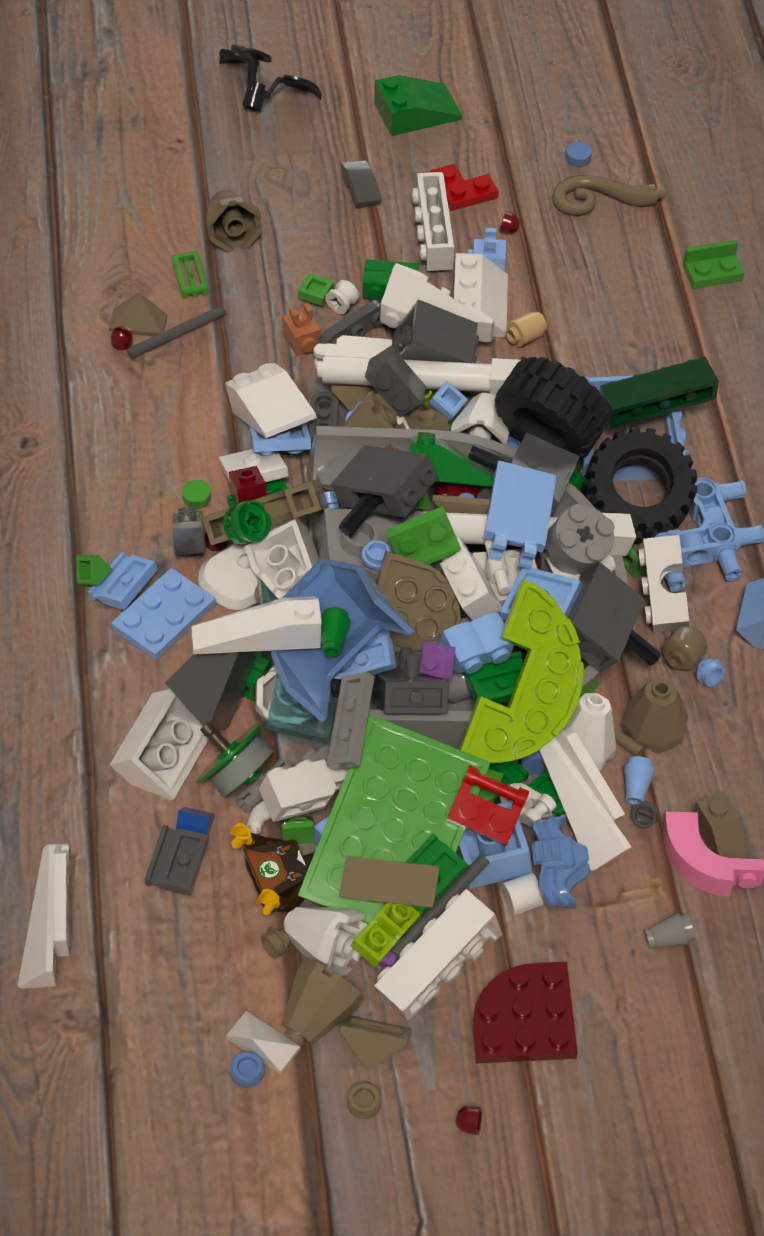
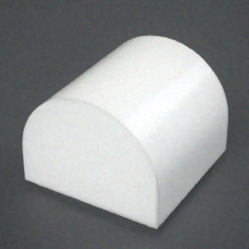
M533 873L517 877L500 885V890L513 916L543 905L538 886L539 882Z

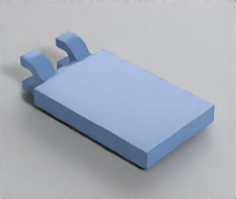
M498 460L483 538L492 540L488 559L501 561L506 545L510 544L522 547L518 566L527 569L531 568L532 560L535 558L536 553H543L546 546L557 475Z

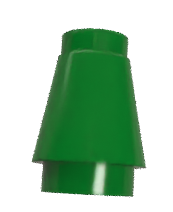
M330 607L325 609L321 615L322 653L326 656L336 657L341 654L351 620L346 610Z

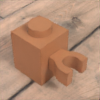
M308 302L304 304V309L296 311L295 307L289 309V314L282 316L283 336L295 356L313 352L314 346L318 344L321 337V329L313 318V309Z

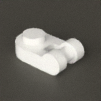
M522 783L508 785L518 790L521 787L529 791L528 798L520 813L519 821L532 828V824L536 820L541 819L545 814H550L557 807L554 799L548 794H540ZM500 796L501 803L511 801Z

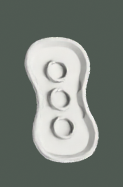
M300 517L294 518L309 533L306 524L303 522V520ZM290 519L284 522L271 525L269 532L281 527L282 525L294 519ZM234 542L224 550L209 557L202 564L198 574V582L203 590L216 598L217 604L232 610H243L257 603L254 598V592L257 584L262 580L251 569L244 548L247 544L240 545Z

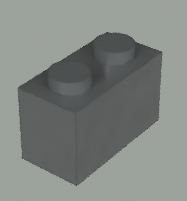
M392 346L369 359L365 378L391 404L399 417L422 404L426 385Z

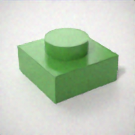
M310 273L298 290V298L323 306L326 302L325 295L331 289H334V281Z

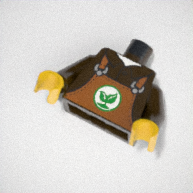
M237 823L229 831L230 835L236 836L231 841V844L235 849H239L243 845L246 847L244 849L245 867L258 895L255 902L257 904L261 903L263 914L268 916L273 912H290L295 907H299L305 899L297 896L315 852L302 856L296 841L264 837L251 833L247 825Z

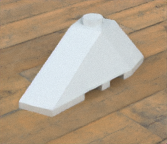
M397 263L394 265L381 301L380 323L397 329L419 299L478 323L476 335L479 336V341H492L494 319L468 302L460 303L449 296L451 291L442 287L441 290L427 282L429 277L423 273Z
M296 519L269 532L262 540L244 546L251 569L278 599H281L319 561L311 535Z

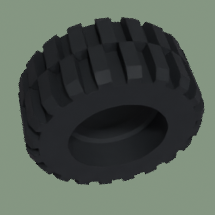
M529 357L519 361L495 397V408L498 417L502 418V422L511 430V433L516 438L519 437L523 440L525 434L528 433L580 456L579 460L590 453L609 423V408L606 406L604 397L599 395V390L589 384V380L583 375L580 376L575 373L574 369L567 368L555 360L549 361L545 357L538 359L536 357Z
M639 427L630 428L628 434L621 430L614 433L612 440L606 438L601 442L599 449H595L591 456L582 485V493L585 494V497L595 509L601 513L631 515L636 534L633 544H641L642 539L654 538L659 533L678 528L688 514L697 493V486L695 485L698 479L697 471L691 469L694 463L691 456L683 455L685 447L680 442L673 444L670 441L672 436L666 433L663 436L655 434L656 429L647 428L646 432H640ZM639 465L647 467L654 471L663 481L666 489L665 498L662 502L649 507L632 505L617 493L613 484L614 474L626 466Z

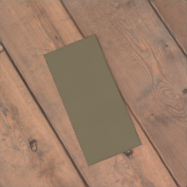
M346 856L339 897L433 908L440 866Z

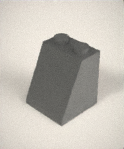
M418 299L395 330L392 347L403 360L476 363L477 357L474 356V351L479 341V336L476 335L478 323Z
M253 652L194 654L165 684L202 726L209 721L215 729L226 730L230 726L257 656Z

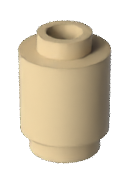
M528 312L507 323L506 337L511 344L521 347L543 335V332L547 330L546 320L539 312Z

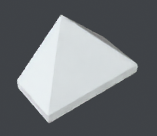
M245 1011L226 1035V1039L244 1051L258 1054L265 1065L280 1075L301 1049L300 1045L248 1011Z

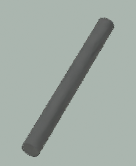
M220 305L128 348L127 354L131 359L225 316L226 311Z
M480 854L469 865L465 873L434 904L433 908H430L422 915L390 951L400 959V953L404 947L410 942L415 943L423 934L426 924L433 918L437 919L446 910L445 907L448 901L456 894L460 895L490 862Z

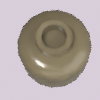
M689 626L677 627L663 645V656L673 668L683 671L692 670L706 654L707 642L702 632L697 628Z

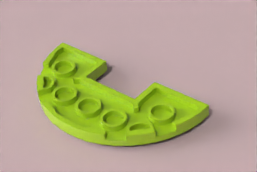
M526 579L521 580L499 638L528 650L509 704L505 707L484 697H478L459 746V750L491 762L490 764L504 763L529 756L539 751L554 737H557L572 717L582 691L584 663L581 662L578 645L580 641L570 618L567 619L563 611L556 604L558 602L545 590Z

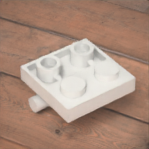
M488 539L484 543L487 552L473 553V556L481 565L500 604L503 606L523 568L518 566L521 549L503 551L501 561L488 559L492 540ZM533 558L531 568L538 569Z

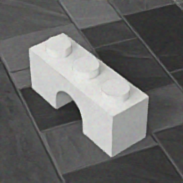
M679 535L643 539L644 548L638 549L640 567L646 566L647 577H641L643 595L650 596V605L645 606L646 623H653V632L671 631L677 627L689 626L686 592L671 593L666 591L661 585L666 575L683 571Z

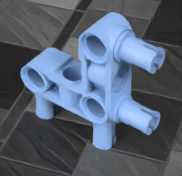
M698 478L695 483L697 493L689 510L691 519L696 522L698 528L683 531L679 529L659 533L655 537L679 535L683 568L718 561L726 580L735 581L743 573L736 557L738 549L749 544L763 543L764 528L761 524L738 529L734 527L724 502L746 497V487L742 480L718 484L708 478ZM673 572L665 576L670 591L677 592L685 588L686 580L682 572Z

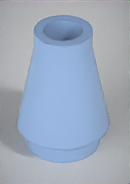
M633 756L624 765L625 801L628 804L638 805L644 802L655 773L653 762L648 758Z

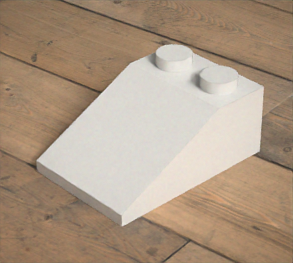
M276 363L263 364L256 371L238 374L234 376L233 380L225 382L233 413L265 438L317 418L316 413L289 374Z

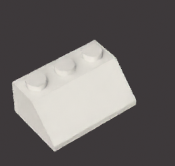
M456 253L453 299L460 303L468 302L494 319L493 337H506L508 274L483 254Z
M170 689L155 692L150 696L109 765L131 785L173 800L209 739L200 731L203 727L202 724Z

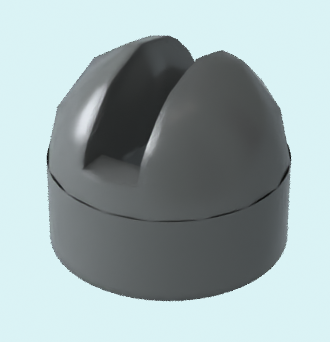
M647 801L639 803L632 811L633 822L641 828L651 827L657 822L659 817L657 807ZM640 808L653 813L654 817L639 812Z

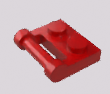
M469 765L446 820L506 846L528 798L529 791L521 787L518 790L478 773L477 768ZM472 784L513 801L510 810L469 793Z

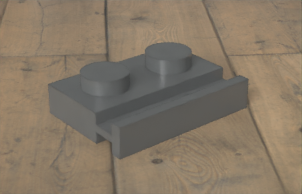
M163 825L144 879L145 886L155 885L159 886V889L191 896L209 841L208 834L181 828L174 830L168 828L167 825Z

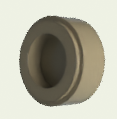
M361 1082L350 1088L347 1094V1108L354 1117L369 1119L379 1112L381 1094L376 1086L371 1083Z

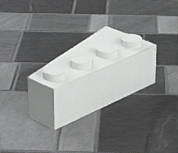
M467 889L461 895L456 894L448 901L445 912L438 919L433 918L423 929V935L415 943L410 942L400 953V959L392 967H386L377 977V983L374 986L379 995L407 1021L439 993V984L442 981L448 983L460 974L463 962L467 958L475 960L483 953L484 949L482 947L489 938L495 942L503 935L495 913Z

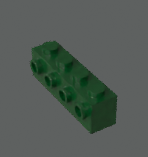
M702 357L673 366L662 367L644 374H637L619 381L609 382L600 386L599 395L603 396L606 400V406L609 408L608 424L612 429L715 400L717 398L719 380L707 358Z

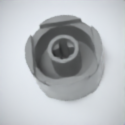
M575 504L564 511L550 526L547 533L545 551L548 550L553 566L564 573L581 575V573L597 563L602 562L611 552L614 545V523L597 509L581 504Z

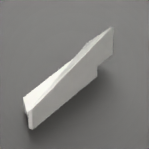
M570 728L562 730L557 737H554L539 751L577 842L588 848L589 861L587 863L590 870L594 871L621 857L631 848V845L615 824L625 813L577 733Z
M69 843L50 844L43 848L18 980V987L20 989L56 987V957L70 956Z

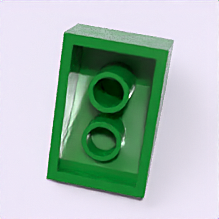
M401 75L375 80L374 104L391 136L462 120V114L444 83Z
M418 432V437L412 436L410 452L428 455L438 475L436 481L492 487L495 474L493 471L470 460L466 454L442 439H436V434Z

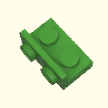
M736 240L694 246L686 249L683 268L692 289L743 281L745 273L736 255L738 247Z
M443 506L386 530L396 554L422 561L428 565L461 551Z

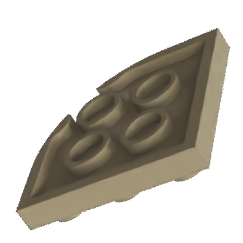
M385 551L376 584L414 630L411 635L389 631L394 652L400 653L402 647H410L413 651H422L424 641L439 643L443 631L461 623L459 602L447 579L439 571L422 561Z

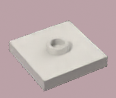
M250 449L219 457L220 467L229 483L230 471L256 465L265 482L289 476L288 468L278 451L271 455H262Z

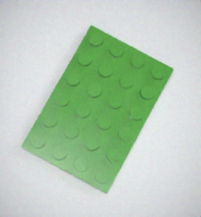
M370 714L366 724L360 766L348 768L297 897L322 907L355 909L365 914L366 919L362 920V922L369 924L387 902L339 897L346 856L405 863L432 834H435L441 842L445 843L456 853L465 828L447 821L446 818L468 766L477 768L478 773L486 776L491 762ZM472 784L469 793L478 796L481 787ZM411 905L416 911H418V912L421 914V915L418 917V919H419L423 914H422L418 909H416L413 905Z

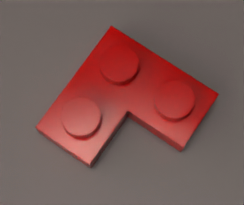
M455 164L431 170V173L443 172L450 211L498 198L499 190L489 174L464 180Z

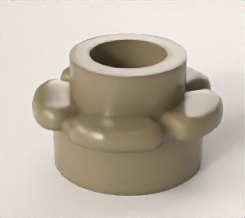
M269 927L267 933L261 936L263 948L273 959L279 956L285 957L290 946L289 937L282 929L274 930L273 927Z

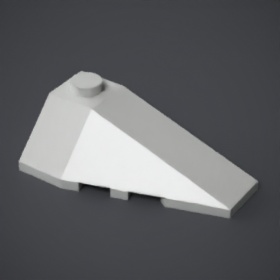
M316 596L285 597L193 625V654L320 648L322 623L319 599Z

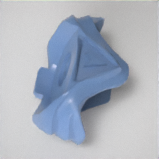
M565 814L559 817L551 816L546 820L538 819L532 824V831L538 841L532 843L534 864L541 865L538 886L542 900L550 908L557 906L559 908L575 909L576 898L569 892L589 875L590 867L587 863L589 861L588 848L560 832L566 821Z

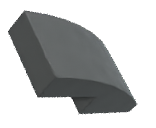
M366 160L342 162L341 169L346 188L351 189L355 207L380 205L382 197Z

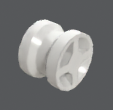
M340 280L335 285V289H331L325 295V300L334 312L344 314L349 310L350 305H354L359 300L360 296L357 288L351 282Z

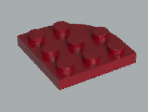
M567 962L519 965L502 972L488 983L480 994L474 1010L473 1041L476 1064L577 1059L578 1051Z

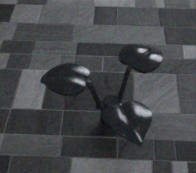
M232 44V50L220 49L219 64H248L247 88L242 102V106L247 109L260 112L264 99L269 100L271 93L280 83L311 92L321 100L322 93L317 85L307 79L291 75L277 77L268 91H266L264 84L256 82L257 68L260 66L259 61L270 63L272 57L260 50Z

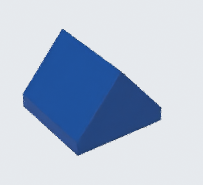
M183 807L178 810L176 830L181 828L209 835L215 813Z

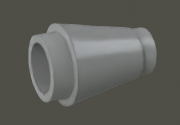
M677 913L644 930L650 949L688 945V941L695 939L694 929L688 914L680 916Z

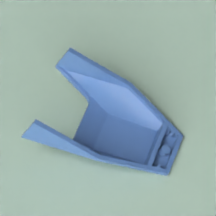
M321 558L282 598L316 596L319 599L321 615L325 609L330 607L346 610L351 623L343 648L341 649V654L336 657L324 655L322 653V642L320 648L271 651V657L285 691L321 722L327 718L332 678L339 670H344L351 664L353 656L361 648L368 647L374 641L377 632L382 629L411 635L414 632L409 623L360 565Z

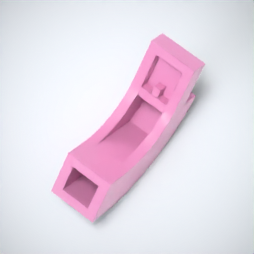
M665 812L662 826L664 850L672 867L684 880L702 891L730 897L733 886L746 889L762 886L764 859L727 858L712 852L703 843L699 834L698 812Z

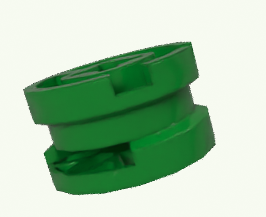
M249 500L229 507L223 518V526L228 538L236 544L244 545L266 537L270 531L271 519L270 514H266L263 509L265 506L259 501Z

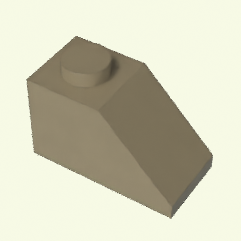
M725 791L697 801L694 812H698L699 834L705 845L712 852L723 857L751 859L740 815Z

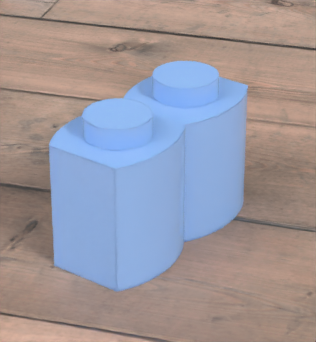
M498 612L483 615L471 622L460 623L443 631L439 643L456 647L453 665L455 673L466 672L471 674L478 671L485 663L493 662L494 664H499L510 657L514 645L499 639L505 624Z

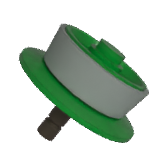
M208 721L200 731L208 737L209 741L221 753L199 775L195 782L199 784L210 778L222 797L230 795L243 783L249 785L261 773L258 769L271 757L274 751L271 746L256 735L263 723L261 721L257 722L239 738L229 743Z

